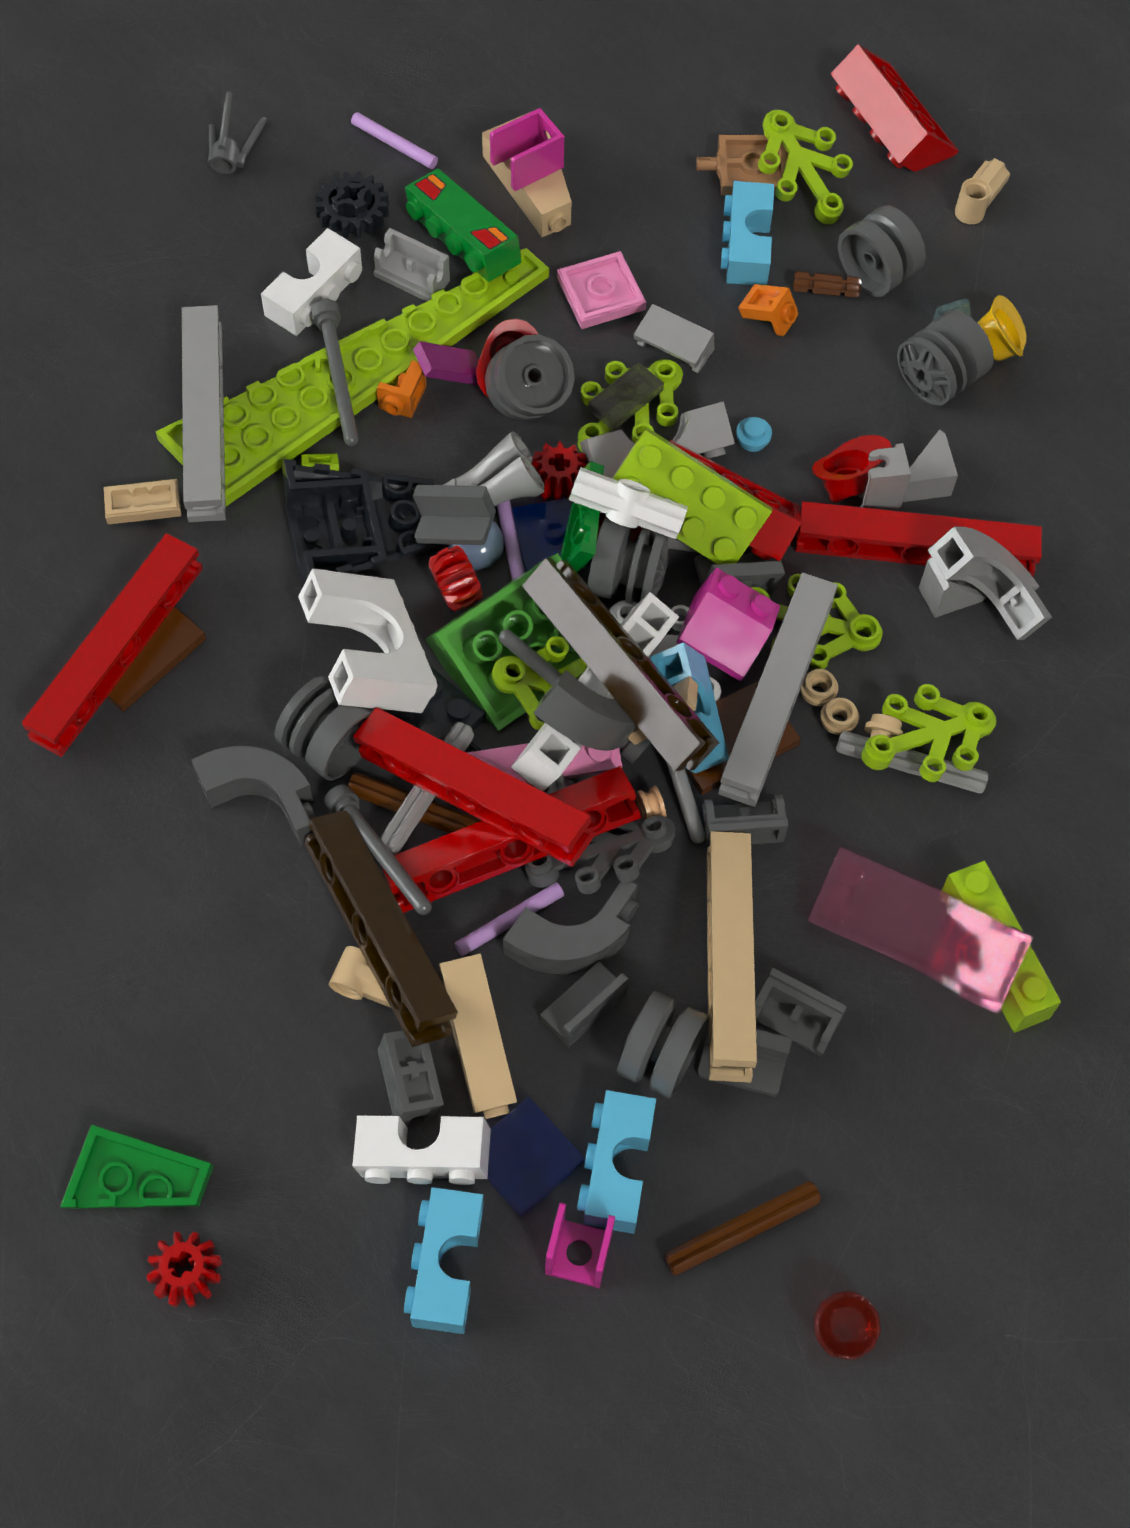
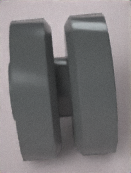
M890 205L878 207L862 221H857L839 235L838 253L845 272L848 276L861 278V290L873 297H883L896 288L901 281H906L924 267L926 259L925 245L919 230L907 215Z
M540 334L525 335L499 350L488 363L485 375L486 393L494 408L505 417L520 422L536 420L561 407L570 396L575 380L573 363L567 351L554 339Z
M654 991L630 1030L617 1068V1074L636 1083L646 1076L654 1062L656 1064L650 1078V1088L652 1091L671 1099L677 1091L697 1050L709 1015L688 1007L680 1013L675 1024L671 1027L670 1025L676 1010L675 999Z

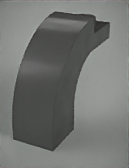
M566 670L542 697L534 711L536 716L567 738L586 747L602 751L619 748L638 727L615 698L610 699L595 693Z
M230 746L215 749L191 759L196 777L211 808L239 796H263L275 802L283 810L300 846L305 844L308 834L314 833L308 826L309 820L316 817L309 804L313 802L310 784L302 772L283 756L259 747Z
M620 882L602 910L591 920L579 925H558L542 918L525 907L503 938V954L527 968L549 974L579 973L591 969L597 962L601 964L606 962L628 941L630 925L627 923L631 920L639 906V902L636 901L638 885L633 882Z

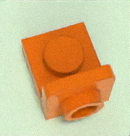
M754 284L738 307L742 318L771 321L777 336H784L798 316L797 306L790 289L787 287Z
M411 361L407 372L400 374L396 386L382 382L379 383L377 398L380 409L392 415L413 417L427 386L426 377L419 362Z

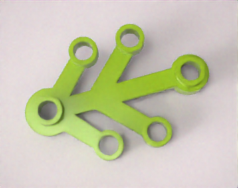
M770 111L766 114L762 124L764 135L768 142L765 151L758 161V168L765 174L776 172L780 164L778 151L782 143L788 152V158L782 179L779 180L775 188L776 197L784 202L793 199L797 191L795 180L799 170L818 200L814 208L815 217L824 224L837 222L844 209L842 199L839 195L828 191L813 166L829 171L838 178H844L848 176L852 169V159L845 154H838L835 158L803 148L796 140L812 143L818 150L828 151L836 140V134L832 129L822 127L815 131L796 124L794 118L786 111ZM820 137H825L829 141H823ZM765 160L772 161L774 165L767 164ZM837 164H843L846 168H840ZM781 187H787L791 192H785Z
M666 359L654 362L649 368H626L622 362H609L605 367V380L610 385L617 386L623 382H644V384L639 388L602 389L597 382L593 381L582 385L580 399L583 404L587 406H595L599 403L620 404L598 423H588L579 430V450L582 452L581 441L592 438L589 435L599 436L610 433L633 412H635V426L632 431V441L634 444L640 437L638 434L642 433L645 427L654 432L653 427L649 424L648 399L657 392H659L660 405L657 407L656 420L662 426H673L678 419V407L674 404L673 391L682 382L683 371L676 362ZM616 371V372H619V373H621V374H619V375H612L611 372ZM587 392H594V393H596V395H594V396H589V395H587L586 393H587ZM669 412L672 416H664L662 413Z
M800 573L793 574L788 580L787 593L790 597H793L796 589L793 587V584L799 582ZM837 582L833 583L838 584L836 593L840 597L834 598L832 608H837L844 620L832 618L829 614L821 636L831 633L840 637L824 646L817 644L814 654L822 655L824 660L817 661L812 657L809 667L813 670L825 669L831 658L851 648L859 651L872 650L880 644L883 632L877 619L867 614L860 615L846 596L845 587ZM751 587L753 590L770 599L768 593L764 589L759 587ZM780 605L776 620H784L788 606ZM859 632H864V633H866L869 637H862V636L858 635L857 633H859ZM777 636L771 642L770 653Z
M553 636L547 641L545 647L536 653L547 662L557 663L565 658L569 645L564 638ZM556 645L560 647L562 653H554L550 646ZM516 656L500 658L492 669L493 682L500 691L515 694L530 716L529 722L531 726L536 730H540L545 722L539 721L534 714L539 702L531 689L539 690L546 694L552 686ZM579 658L557 671L563 674L566 670L572 676L578 678L583 674L588 665L582 658ZM506 669L514 670L518 677H510Z
M923 684L919 687L914 697L915 704L922 710L928 711L933 709L952 717V719L943 721L910 708L903 696L891 694L886 698L882 706V713L921 729L892 738L881 734L872 736L866 741L861 752V758L865 765L874 770H884L891 764L895 754L932 742L929 754L923 760L919 772L925 780L936 782L941 779L946 770L944 757L951 736L959 733L964 734L962 744L956 749L952 757V763L961 771H970L979 758L976 750L978 741L993 731L996 726V716L988 706L982 703L969 702L965 705H960L940 697V692L935 686ZM923 695L929 696L932 700L926 699ZM890 705H895L900 710L893 709ZM961 755L968 757L970 761L963 759ZM928 766L935 767L937 771L931 770Z

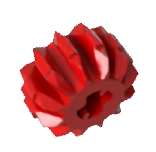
M560 440L555 448L546 443L543 447V452L535 451L531 464L535 467L544 483V492L541 493L543 501L550 497H555V501L559 504L563 497L569 499L580 467L585 468L587 466L586 454L578 453L575 444L569 448H564Z
M458 545L451 548L447 547L430 557L429 567L449 609L457 611L463 608L464 610L481 600L483 595L481 584L463 548Z
M175 1231L173 1234V1245L169 1247L163 1240L157 1243L163 1253L162 1256H148V1263L157 1269L150 1271L146 1277L150 1284H158L154 1290V1294L158 1299L169 1295L168 1303L171 1307L176 1308L184 1296L187 1305L194 1307L196 1306V1293L200 1292L206 1299L212 1296L211 1291L206 1286L207 1282L213 1284L220 1283L221 1276L213 1269L222 1265V1259L219 1255H211L215 1248L211 1240L200 1244L198 1232L193 1231L185 1242L182 1234L179 1231ZM187 1261H189L194 1269L192 1272L185 1271L180 1278L176 1272L177 1267L184 1268Z

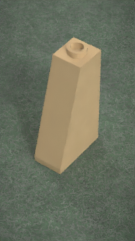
M513 120L482 132L483 157L539 235L544 237L553 232H559L571 225L572 201L562 169L514 191L511 188V158L495 166L490 162V132ZM546 131L548 139H550L551 137L549 133Z
M481 953L440 963L437 969L438 976L458 1011L456 1019L450 1020L473 1112L483 1111L485 1119L509 1113L508 1104L516 1103L517 1100Z

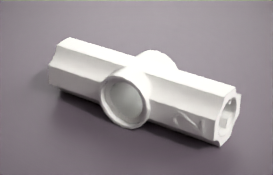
M580 467L569 500L574 503L606 513L608 519L619 525L630 528L641 526L676 539L680 532L688 508L670 499L652 494L649 488L629 479H619L617 481Z

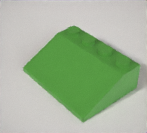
M558 553L549 557L554 560L556 565L562 560ZM543 561L425 638L445 671L466 696L486 712L485 718L496 731L501 730L526 713V710L515 694L500 691L492 679V669L500 658L516 656L500 642V632L503 630L512 631L535 652L543 649L547 641L553 636L564 638L522 587ZM568 641L569 650L565 658L557 663L548 662L556 670L581 658ZM556 645L550 646L554 653H562L560 647ZM506 669L510 677H518L514 670ZM531 689L538 702H540L545 695L544 692Z

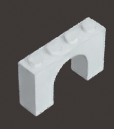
M312 568L298 596L308 623L340 626L357 630L374 640L384 651V653L349 649L342 650L328 676L338 705L365 708L377 707L385 710L422 713L430 698L434 696L438 685L394 579Z

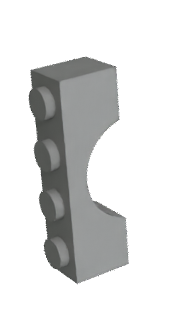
M724 401L682 413L678 431L672 441L698 454L703 453L704 457L708 459L726 454L724 447L735 444ZM617 430L585 439L580 442L582 452L586 454L587 465L590 461L604 465V476L613 478L634 446V443L628 439L622 430Z

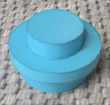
M748 417L743 419L737 426L736 438L741 447L747 451H760L771 440L772 429L761 418Z

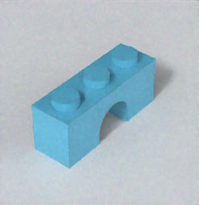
M734 181L732 195H725L724 216H730V221H724L722 242H728V248H722L720 268L727 269L726 283L767 285L772 237L758 236L753 233L770 232L774 184Z
M684 642L651 656L652 663L672 686L689 676L698 684L697 704L694 713L720 742L695 770L690 771L696 774L728 761L729 755L705 657Z
M606 1090L604 1104L595 1103L591 1128L599 1129L597 1144L588 1143L584 1166L585 1169L592 1170L590 1186L581 1184L577 1210L585 1211L583 1225L606 1229L608 1217L612 1215L616 1216L613 1230L634 1234L643 1181L628 1179L620 1175L615 1169L612 1160L619 1152L626 1149L648 1151L656 1104L655 1098Z
M432 1187L430 1200H422L418 1226L425 1227L423 1243L415 1242L411 1269L418 1270L416 1286L407 1287L404 1313L411 1314L412 1327L458 1334L465 1333L471 1293L470 1281L447 1276L440 1268V1262L443 1255L455 1246L478 1247L484 1207L483 1194Z

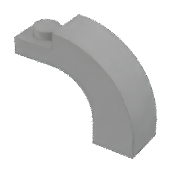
M953 527L928 549L947 580L966 581L981 590L992 601L1017 640H1025L1052 618L1035 592L1039 588L1035 579L1006 548L986 534L968 527Z

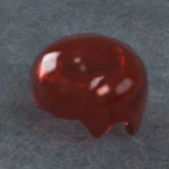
M841 1291L833 1293L820 1302L813 1317L814 1335L820 1347L835 1358L856 1360L863 1357L864 1354L869 1353L875 1347L881 1334L879 1313L868 1298L855 1292Z

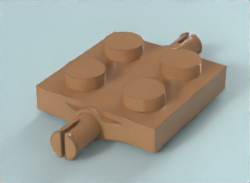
M719 135L717 156H697L696 171H716L720 179L721 195H732L733 182L741 181L774 184V196H776L775 188L779 180L782 179L788 152L781 143L778 151L780 164L776 172L765 174L758 168V161L765 151L768 142L765 135ZM765 160L767 164L774 165L772 161ZM781 187L785 192H788L789 189L787 187Z

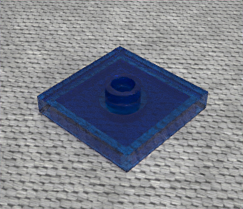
M569 498L512 508L525 572L545 558H549L557 553L561 556L573 502Z
M529 1097L491 1128L487 1180L521 1218L585 1162V1158Z

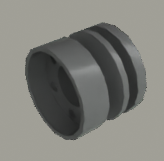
M948 310L925 329L920 330L913 337L902 343L897 353L899 369L911 390L923 401L942 406L963 391L965 386L971 385L989 372L994 362L993 349L986 333L974 319L959 310Z
M605 518L598 535L595 556L591 562L588 579L589 588L596 596L613 600L620 584L625 585V600L629 604H632L635 600L638 589H642L641 600L649 592L656 597L662 588L669 559L668 536L657 533L653 546H649L650 530L643 528L637 542L630 541V527L619 525Z
M324 676L316 677L306 683L283 709L276 724L275 739L280 745L290 749L293 755L299 758L305 757L306 764L322 777L333 781L349 772L362 758L359 753L361 745L355 742L353 735L372 711L365 707L338 705L329 679Z

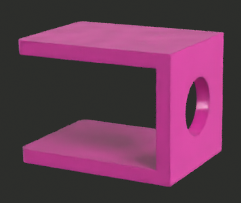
M538 108L490 132V162L495 166L511 158V188L517 191L564 168L565 136L543 110ZM546 131L549 133L550 139H548Z
M559 1203L546 1254L545 1275L600 1288L616 1216L609 1215L606 1229L602 1230L566 1221V1204ZM576 1241L585 1242L592 1251L589 1262L581 1266L572 1264L566 1255L568 1246Z

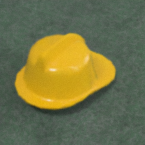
M997 295L993 300L991 310L978 321V324L988 336L993 349L994 360L1002 361L1014 355L1021 357L1023 356L1026 344L1025 326L1014 305L1006 297Z

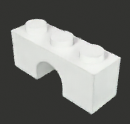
M328 228L306 249L309 273L314 275L313 277L296 279L282 272L261 293L264 315L296 336L305 327L313 324L311 307L314 303L323 299L336 301L340 292L349 283L355 282L362 272L360 248Z
M357 1116L352 1166L361 1177H365L364 1180L367 1182L386 1184L390 1182V1178H407V1181L413 1184H430L433 1178L449 1179L450 1183L457 1185H471L475 1183V1179H487L491 1129L484 1117L441 1116L440 1132L436 1141L425 1149L414 1150L407 1147L408 1128L399 1116Z

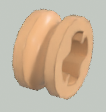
M656 785L650 787L647 793L642 790L636 791V802L643 820L653 816L666 817L664 801Z

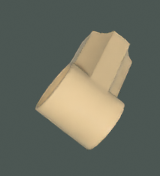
M995 158L992 161H985L972 178L963 182L955 208V215L961 222L976 224L983 220L987 207L1009 179L1010 172L1006 169L1005 163Z
M347 946L328 984L330 988L347 998L361 1000L364 997L391 1008L360 948Z

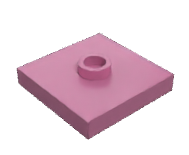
M621 251L557 270V279L581 329L646 310V300Z

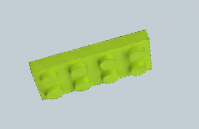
M645 427L612 478L617 481L619 479H629L649 488L652 494L687 506V512L677 539L717 565L737 563L772 513L770 506L647 427Z

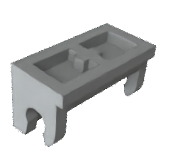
M388 229L384 237V250L378 247L375 249L374 276L422 300H431V295L444 289L450 281L449 256L394 229Z
M654 304L651 305L634 333V339L637 340L638 345L644 347L647 343L689 363L692 371L696 373L700 372L715 349L713 332Z
M903 443L896 444L893 448L876 449L869 454V461L881 459L886 462L883 468L876 467L868 471L869 479L866 490L858 495L859 498H863L860 507L890 511L901 510L911 476Z

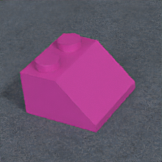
M716 567L694 594L676 643H686L702 654L707 662L741 681L772 632L780 605Z

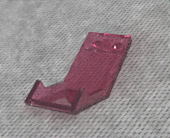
M841 846L808 918V921L915 968L959 993V997L997 1014L1000 1012L1033 938L1031 935L947 892Z

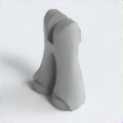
M513 431L500 441L471 470L444 484L453 486H486L494 506L515 498L536 497L544 492V483L535 467L531 464L532 456L521 437Z

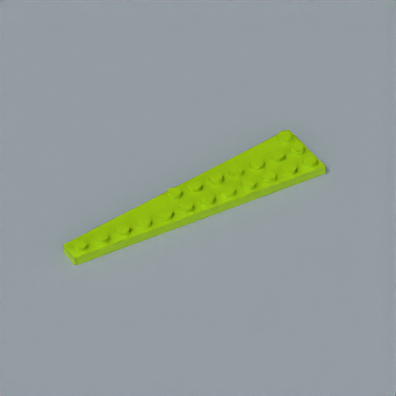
M527 248L520 250L522 263L490 282L485 280L479 273H474L462 279L461 285L446 292L442 289L432 294L431 300L417 307L412 304L402 309L401 315L387 322L383 318L339 340L354 415L378 399L377 387L380 382L396 386L400 374L407 372L411 361L418 362L413 349L419 341L449 347L453 346L549 277V267ZM326 348L303 358L298 363H293L279 370L276 377L264 383L256 381L246 386V392L230 400L227 396L224 397L226 507L283 467V459L293 460L341 425ZM182 418L156 431L158 441L183 465Z

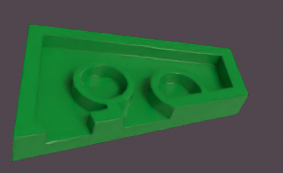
M590 461L585 467L587 470L604 475V465ZM572 502L560 557L562 560H567L574 570L578 572L581 568L585 569L589 560L595 556L600 511Z
M91 1124L60 1208L199 1207L214 1165Z

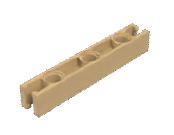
M711 831L710 846L706 854L709 1080L751 1083L753 1078L752 1068H755L757 1063L751 834Z

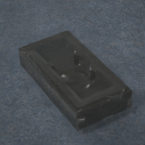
M638 362L588 402V410L614 431L664 390V382Z

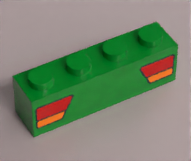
M437 168L405 186L408 200L406 202V209L410 217L414 221L418 220L422 223L432 237H438L446 244L448 250L453 255H458L463 259L473 273H479L485 280L490 282L522 263L518 236L440 169Z

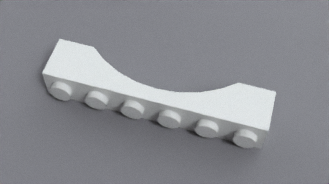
M649 592L629 612L621 626L648 657L679 616ZM587 667L578 680L595 693L614 699L592 670ZM544 723L511 768L535 788L544 791L561 776L582 745Z

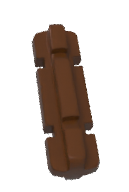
M797 271L794 275L793 290L795 292L807 293L808 289L812 290L813 294L840 296V293H845L844 297L856 298L860 294L861 278L847 276V279H842V275L814 273V276H809L810 272Z

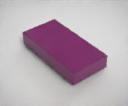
M419 341L413 349L425 377L478 385L476 377L478 358L474 351Z

